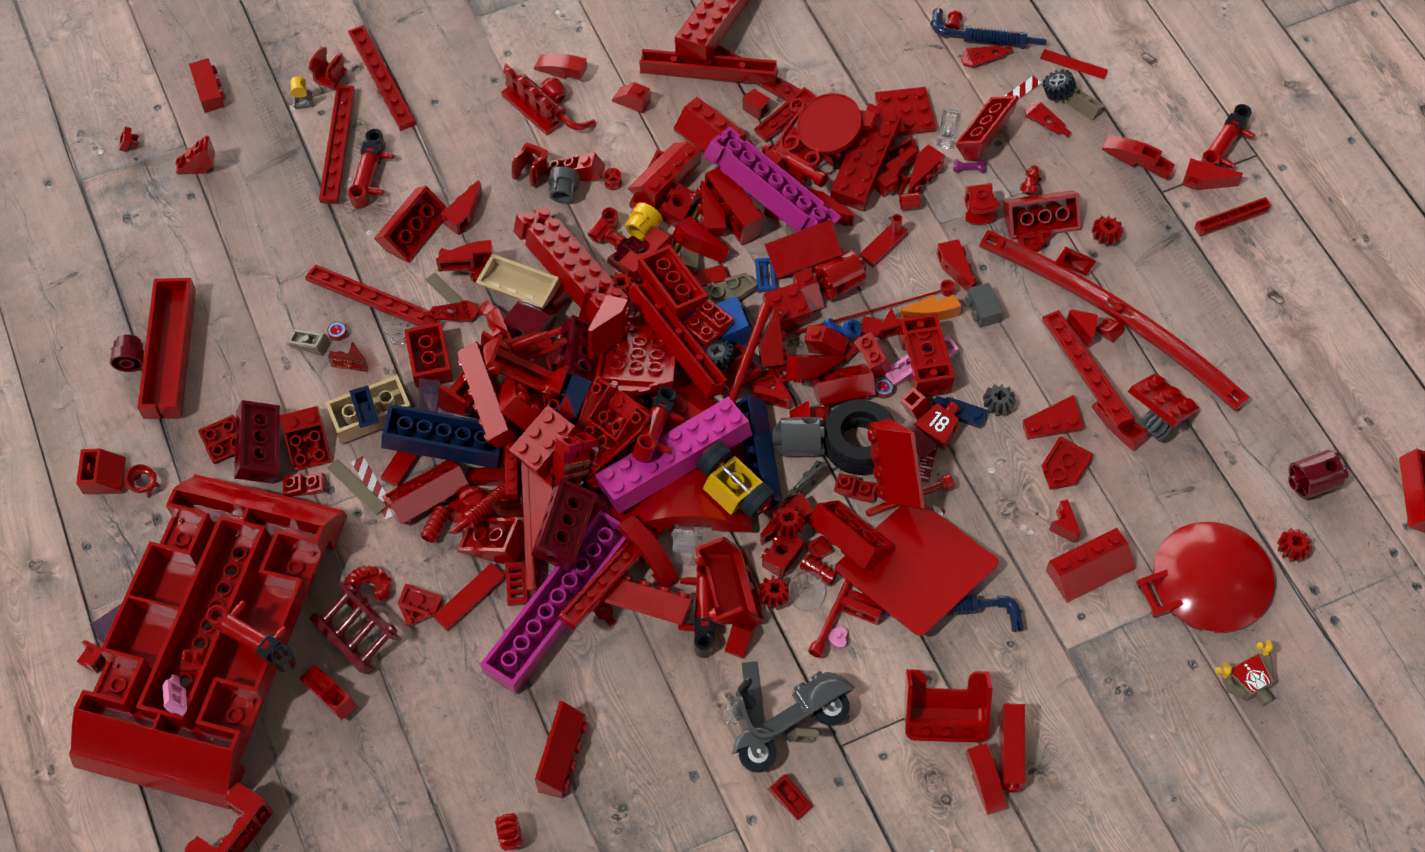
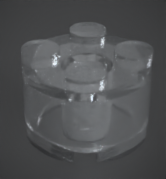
M675 524L672 564L695 566L697 564L695 561V547L697 545L700 546L702 543L703 528Z

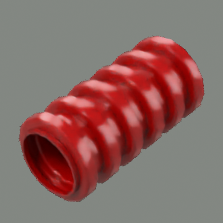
M442 506L434 507V511H432L431 516L428 518L429 521L426 522V526H424L423 531L420 533L423 540L429 543H436L442 527L445 526V522L448 520L447 517L450 516L448 509Z
M807 554L800 563L801 570L805 569L806 573L810 572L811 576L815 575L817 580L821 579V582H826L827 586L832 585L838 575V571H833L832 567H827V564H822L820 560L817 561L816 557L812 558L811 554Z

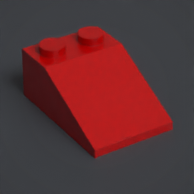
M606 295L588 329V358L590 360H593L622 341L625 334L629 333L631 323L628 322L631 309L628 307V299Z
M487 517L474 528L467 526L457 551L499 564L516 563L525 545L524 524L519 518Z

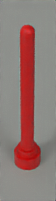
M950 474L943 475L938 482L922 488L923 496L940 489L948 491L955 488V484ZM884 502L867 509L865 513L867 516H873L898 505Z
M847 580L842 585L818 639L810 644L808 653L813 657L822 658L826 651L824 643L841 609V602L844 596H847L852 585Z

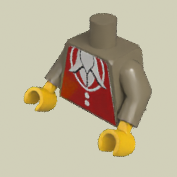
M1265 640V648L1262 642L1257 643V649L1262 651L1261 655L1258 652L1233 667L1228 663H1222L1223 669L1216 667L1215 672L1218 675H1222L1221 679L1228 693L1242 698L1246 702L1257 697L1262 706L1273 700L1267 691L1274 683V667L1270 653L1273 649V644L1269 640Z

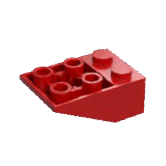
M319 406L279 415L293 471L332 462Z

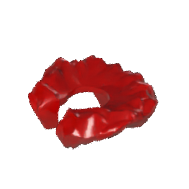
M363 565L352 570V573L348 574L347 578H345V583L354 584L359 589V594L362 584L367 582L374 584V598L379 602L383 599H388V595L391 593L392 578L388 577L385 571L377 566ZM362 596V598L368 603V599ZM351 598L345 603L353 608L357 607V604Z

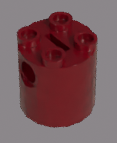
M1325 450L1290 464L1288 472L1290 487L1303 499H1308L1343 486L1345 479L1349 477L1348 471L1342 466L1340 455L1336 450Z

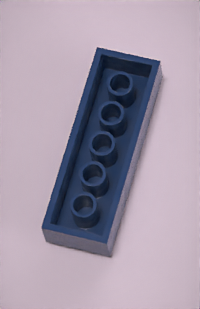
M389 404L381 440V448L495 469H497L500 448L497 449L494 445L486 442L484 438L485 431L477 419Z

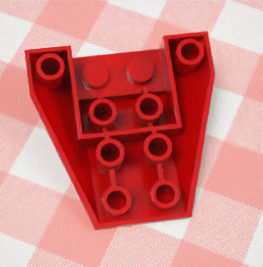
M598 376L587 391L576 427L580 432L585 431L598 439L596 447H593L590 453L591 463L589 468L595 472L600 471L643 431L651 418L647 408L624 391Z

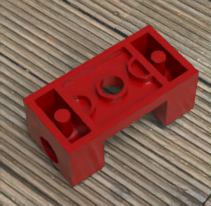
M937 313L900 319L898 337L901 349L907 350L912 368L911 387H914L925 397L951 393L955 376ZM929 347L932 351L926 353L922 350V348Z
M237 782L235 786L228 790L224 799L227 804L232 806V811L240 816L234 822L233 829L221 839L218 849L196 836L194 840L188 842L185 852H245L274 812L264 798Z

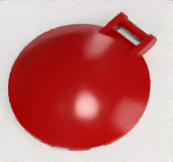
M1197 522L1177 529L1163 541L1154 559L1152 575L1137 580L1136 584L1138 588L1142 589L1152 609L1151 614L1153 618L1171 613L1174 617L1177 616L1186 622V625L1194 629L1214 631V633H1229L1246 628L1261 617L1272 600L1275 578L1267 554L1248 534L1223 523ZM1150 585H1153L1163 606L1159 607L1149 587Z

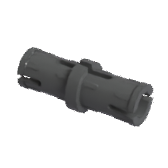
M816 461L808 472L803 473L802 479L793 487V491L824 464ZM824 465L818 473L795 493L798 494L800 492L799 494L803 493L804 495L807 489L817 482L816 479L826 470V466Z

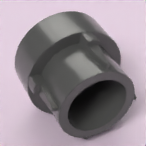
M568 167L553 168L550 171L548 180L550 198L558 203L571 202L573 194L579 186V173Z

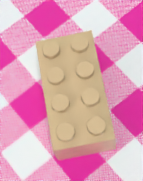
M398 375L369 385L379 423L360 428L350 393L325 402L341 444L384 428L389 404L411 407Z

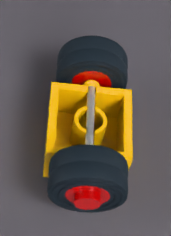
M718 441L702 453L696 465L700 471L709 477L703 489L730 515L741 508L751 519H754L769 509L776 493L736 456L729 460L732 451L723 442Z

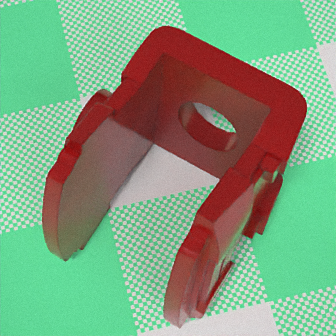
M321 46L311 58L308 68L313 73L315 83L334 90L341 78L347 73V68L343 65L345 62L343 53H338L329 64L326 57L327 47Z
M525 143L520 153H517L512 161V178L514 180L518 179L523 168L530 164L532 165L530 169V185L535 187L541 180V175L546 174L548 171V151L531 143ZM533 154H536L539 159H536Z
M992 183L966 186L964 203L967 208V212H965L966 222L973 225H982L994 222V219L998 217L996 211L1000 205L997 198L993 195Z

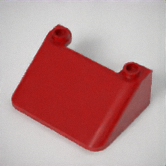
M498 335L484 345L485 364L489 368V372L497 375L501 374L541 392V395L547 398L560 394L569 366L565 365L552 372L499 348L503 338L501 335Z
M724 536L695 547V561L699 567L704 566L706 569L715 607L709 610L711 620L717 624L764 623L765 619L751 566L744 550Z

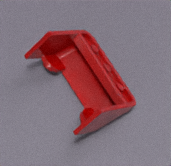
M483 331L481 333V346L484 347L486 343L495 337ZM501 342L499 348L509 352V346ZM464 371L450 389L442 384L439 386L438 408L461 416L473 413V404L475 402L468 393L470 388L463 378Z

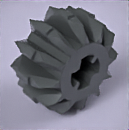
M1002 383L1000 387L994 384L992 388L988 387L986 389V393L983 395V405L985 408H988L989 413L994 411L996 416L999 413L1004 416L1006 412L1012 411L1016 400L1014 392H1010V386L1004 388Z
M1152 410L1145 413L1139 421L1140 425L1159 442L1167 439L1173 431L1171 425Z

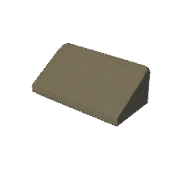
M1078 88L1075 89L1074 93L1071 92L1072 95L1070 97L1067 96L1065 100L1066 104L1091 120L1105 108V105Z

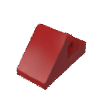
M891 308L880 326L879 338L884 339L898 335L900 319L915 317V315L902 316L896 319Z
M777 378L774 389L755 385L754 397L765 400L768 405L790 410L791 396L779 378Z
M806 401L790 410L789 415L790 418H823L824 426L828 417V407H810L809 401Z
M1068 499L1061 500L1058 509H1056L1059 520L1052 521L1049 530L1076 543L1081 532Z

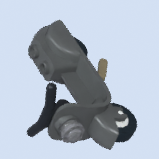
M819 671L811 677L812 681L805 684L802 682L794 687L795 692H793L792 697L796 701L795 704L765 723L755 726L749 712L755 710L756 699L753 696H749L747 691L752 685L753 680L749 677L746 678L738 687L735 700L730 703L729 707L725 706L722 713L727 724L736 725L737 721H739L742 733L733 745L732 754L739 753L741 764L751 772L761 773L768 770L776 759V748L773 742L786 735L789 742L813 743L814 737L819 735V731L816 729L799 728L798 726L814 716L820 723L828 726L842 723L850 711L847 694L853 691L855 687L840 675Z

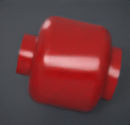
M547 78L542 82L541 89L557 103L565 99L566 88L558 78Z

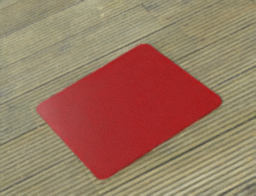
M924 504L925 508L901 505L875 528V530L896 546L877 566L862 569L855 564L853 559L844 556L835 565V570L838 571L840 576L918 636L925 635L986 578L999 563L996 556L926 504Z

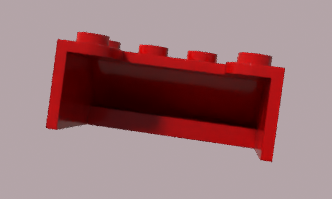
M906 669L904 694L905 733L910 740L981 743L988 738L993 691L988 671H976L970 674L967 689L926 688L927 680L923 671Z

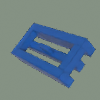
M755 259L757 293H761V291L767 293L776 290L775 272L770 259ZM760 263L763 266L764 286H761ZM766 263H770L772 286H768Z

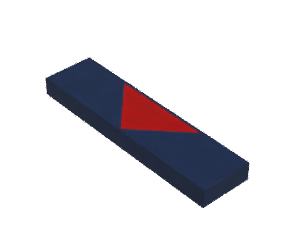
M575 374L572 375L557 410V413L571 424H574L591 384L590 380Z

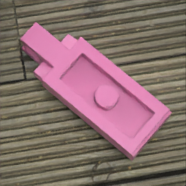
M172 674V677L163 684L164 707L171 713L183 716L187 711L186 688L180 686V678Z

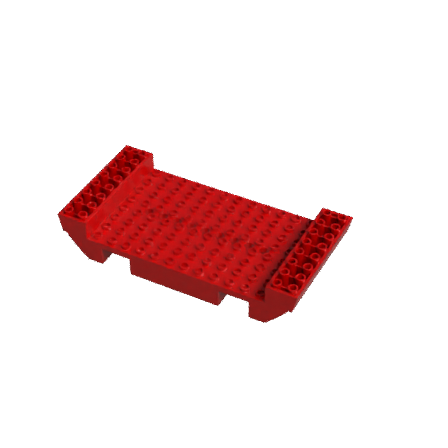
M194 474L192 478L173 488L166 504L172 516L160 543L149 541L100 649V652L107 661L93 692L82 689L73 710L71 750L69 755L74 768L230 809L231 806L224 799L228 790L235 786L237 782L241 783L246 770L240 761L277 668L274 663L272 665L267 664L259 659L257 654L222 632H217L213 628L204 630L205 624L208 623L207 611L210 607L221 604L231 613L236 605L244 601L246 606L238 618L263 634H269L272 637L282 626H285L288 631L280 642L282 645L287 646L326 548L335 549L348 515L340 509ZM237 551L245 552L240 558L234 557ZM229 569H237V572L234 575H227ZM223 586H228L229 591L227 593H219ZM219 616L215 621L221 620L223 616ZM199 641H206V645L203 648H196V644ZM183 649L205 651L206 656L199 673L182 672L180 670ZM172 674L178 676L180 682L184 678H190L189 684L182 686L186 688L187 711L183 716L171 713L164 707L163 684L172 677Z

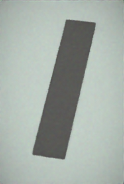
M757 661L743 662V679L745 680L749 677L753 680L752 685L747 691L749 696H753L756 699V708L753 712L749 713L754 725L759 726L765 723L758 663Z

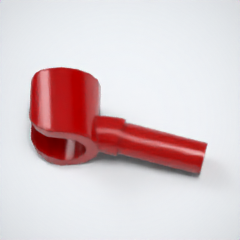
M902 171L900 177L901 184L897 192L898 196L902 194L904 187L909 184L911 173L910 176L905 177V171Z

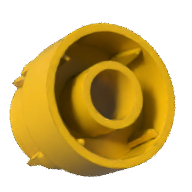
M638 203L628 216L629 219L625 225L627 232L631 236L633 235L640 241H643V237L654 226L658 228L663 219L661 214L651 205Z

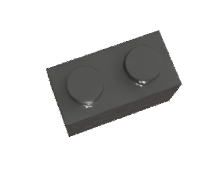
M990 283L968 288L965 301L967 306L971 308L972 318L974 322L978 323L979 328L1000 323L1003 312Z

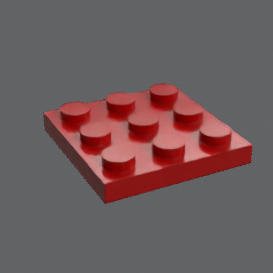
M926 86L875 92L876 106L902 114V125L897 136L936 132V124Z
M1155 373L1132 385L1128 390V393L1172 427L1193 416L1199 410V407L1195 405L1196 403L1192 399L1186 398L1180 393L1178 388L1169 385L1162 376Z

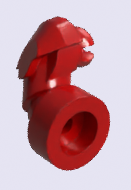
M1032 165L1031 168L1026 170L1027 177L1025 182L1021 183L1019 191L1037 194L1039 187L1036 185V182L1042 180V173L1038 166Z

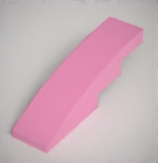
M949 335L944 337L949 358L960 352ZM929 347L922 348L926 353L932 351ZM906 355L891 365L893 370L885 374L893 386L910 380L912 368L909 356Z

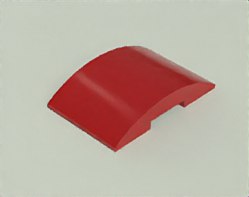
M698 468L633 505V515L646 528L672 529V525L712 526V531L751 532V518L741 508L730 515L703 489L709 477Z

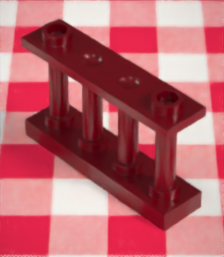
M340 582L339 586L344 591L343 595L326 614L314 612L309 619L360 673L370 675L375 669L370 664L371 658L388 639L400 641L401 637L397 634V628L390 623L387 624L358 593L359 589L354 584ZM351 598L357 604V607L339 627H335L332 624V618ZM364 611L370 620L352 640L348 641L344 637L346 635L345 631ZM377 625L383 631L382 635L365 654H361L357 650L358 645Z

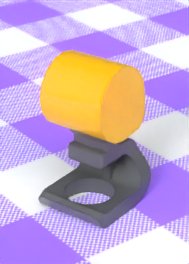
M293 77L290 80V89L294 108L303 109L311 107L313 104L312 92L307 90L305 79ZM299 99H306L304 104H297Z

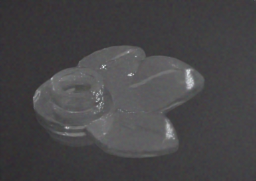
M395 318L393 322L384 320L382 324L383 332L389 336L390 341L395 345L406 343L404 329L418 327L398 318Z

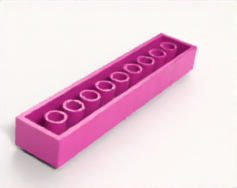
M602 510L597 513L586 528L576 562L568 570L558 566L554 568L480 663L482 672L514 694L519 691L568 627V625L558 620L559 614L627 542L617 528V525L621 523L620 521Z

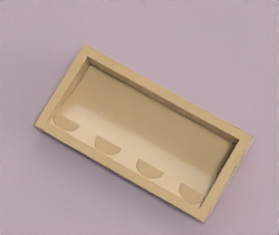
M492 254L478 277L476 285L543 309L560 287L559 277Z

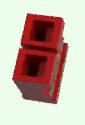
M585 431L556 438L553 467L550 469V473L555 476V485L561 478L574 484H580L582 477L589 475L591 449L596 447L598 439Z

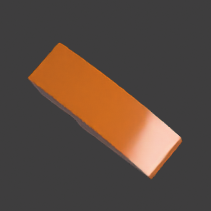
M933 295L901 308L900 317L937 313L939 321L947 320L960 315L961 304L955 295L939 301Z

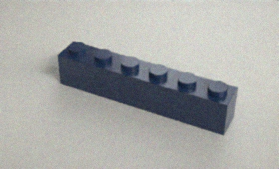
M748 395L736 403L738 409L748 419L752 436L742 441L746 467L775 491L776 496L768 509L770 510L782 501V494L766 401Z

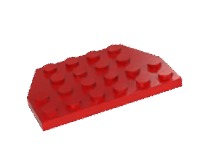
M630 315L628 318V322L631 323L629 333L625 334L622 341L599 355L596 377L598 376L630 397L657 391L663 386L673 387L676 358L642 316Z

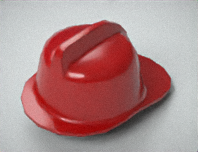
M465 487L461 490L459 496L449 503L447 509L450 512V516L448 519L454 523H460L463 520L462 514L488 495V493L482 490L481 487Z

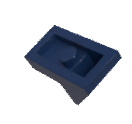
M369 386L349 390L360 428L379 423Z

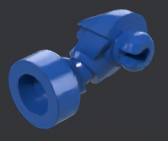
M832 318L823 321L825 326L848 339H854L861 335V326L855 319L846 321L843 327L835 325Z

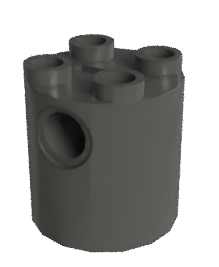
M780 418V421L773 429V445L781 456L824 455V444H821L824 438L823 418Z

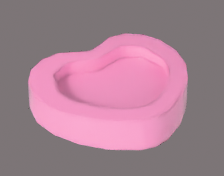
M843 627L834 628L828 635L829 642L836 648H844L847 642L845 639L847 630Z

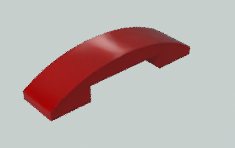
M634 515L629 516L617 525V528L627 542L631 541L652 569L654 572L652 577L658 585L669 587L679 579L674 566L662 546Z

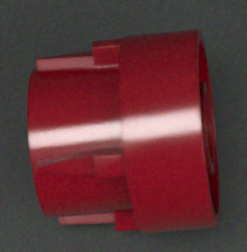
M130 334L118 336L114 340V346L111 348L110 365L122 372L141 370L144 359L143 342H141V339Z

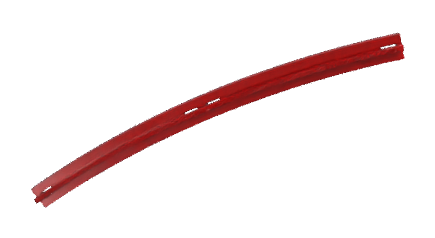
M990 230L986 231L980 242V248L1044 277L1097 307L1117 321H1120L1182 366L1234 411L1240 410L1242 405L1248 401L1249 396L1211 363L1128 303L1044 255ZM987 240L996 243V245L987 242ZM1106 301H1107L1108 303H1110L1111 305H1113L1115 308H1113V307L1109 306L1108 304H1106ZM1121 312H1124L1125 314L1129 315L1131 318H1128L1127 316H1125V315L1122 314ZM1232 394V395H1233L1234 397H1236L1239 401L1237 402V401H1236L1232 396H1230V395Z

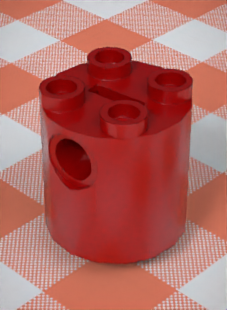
M850 250L844 252L843 255L814 267L819 288L824 291L825 297L829 301L866 282V264L861 257L858 258Z

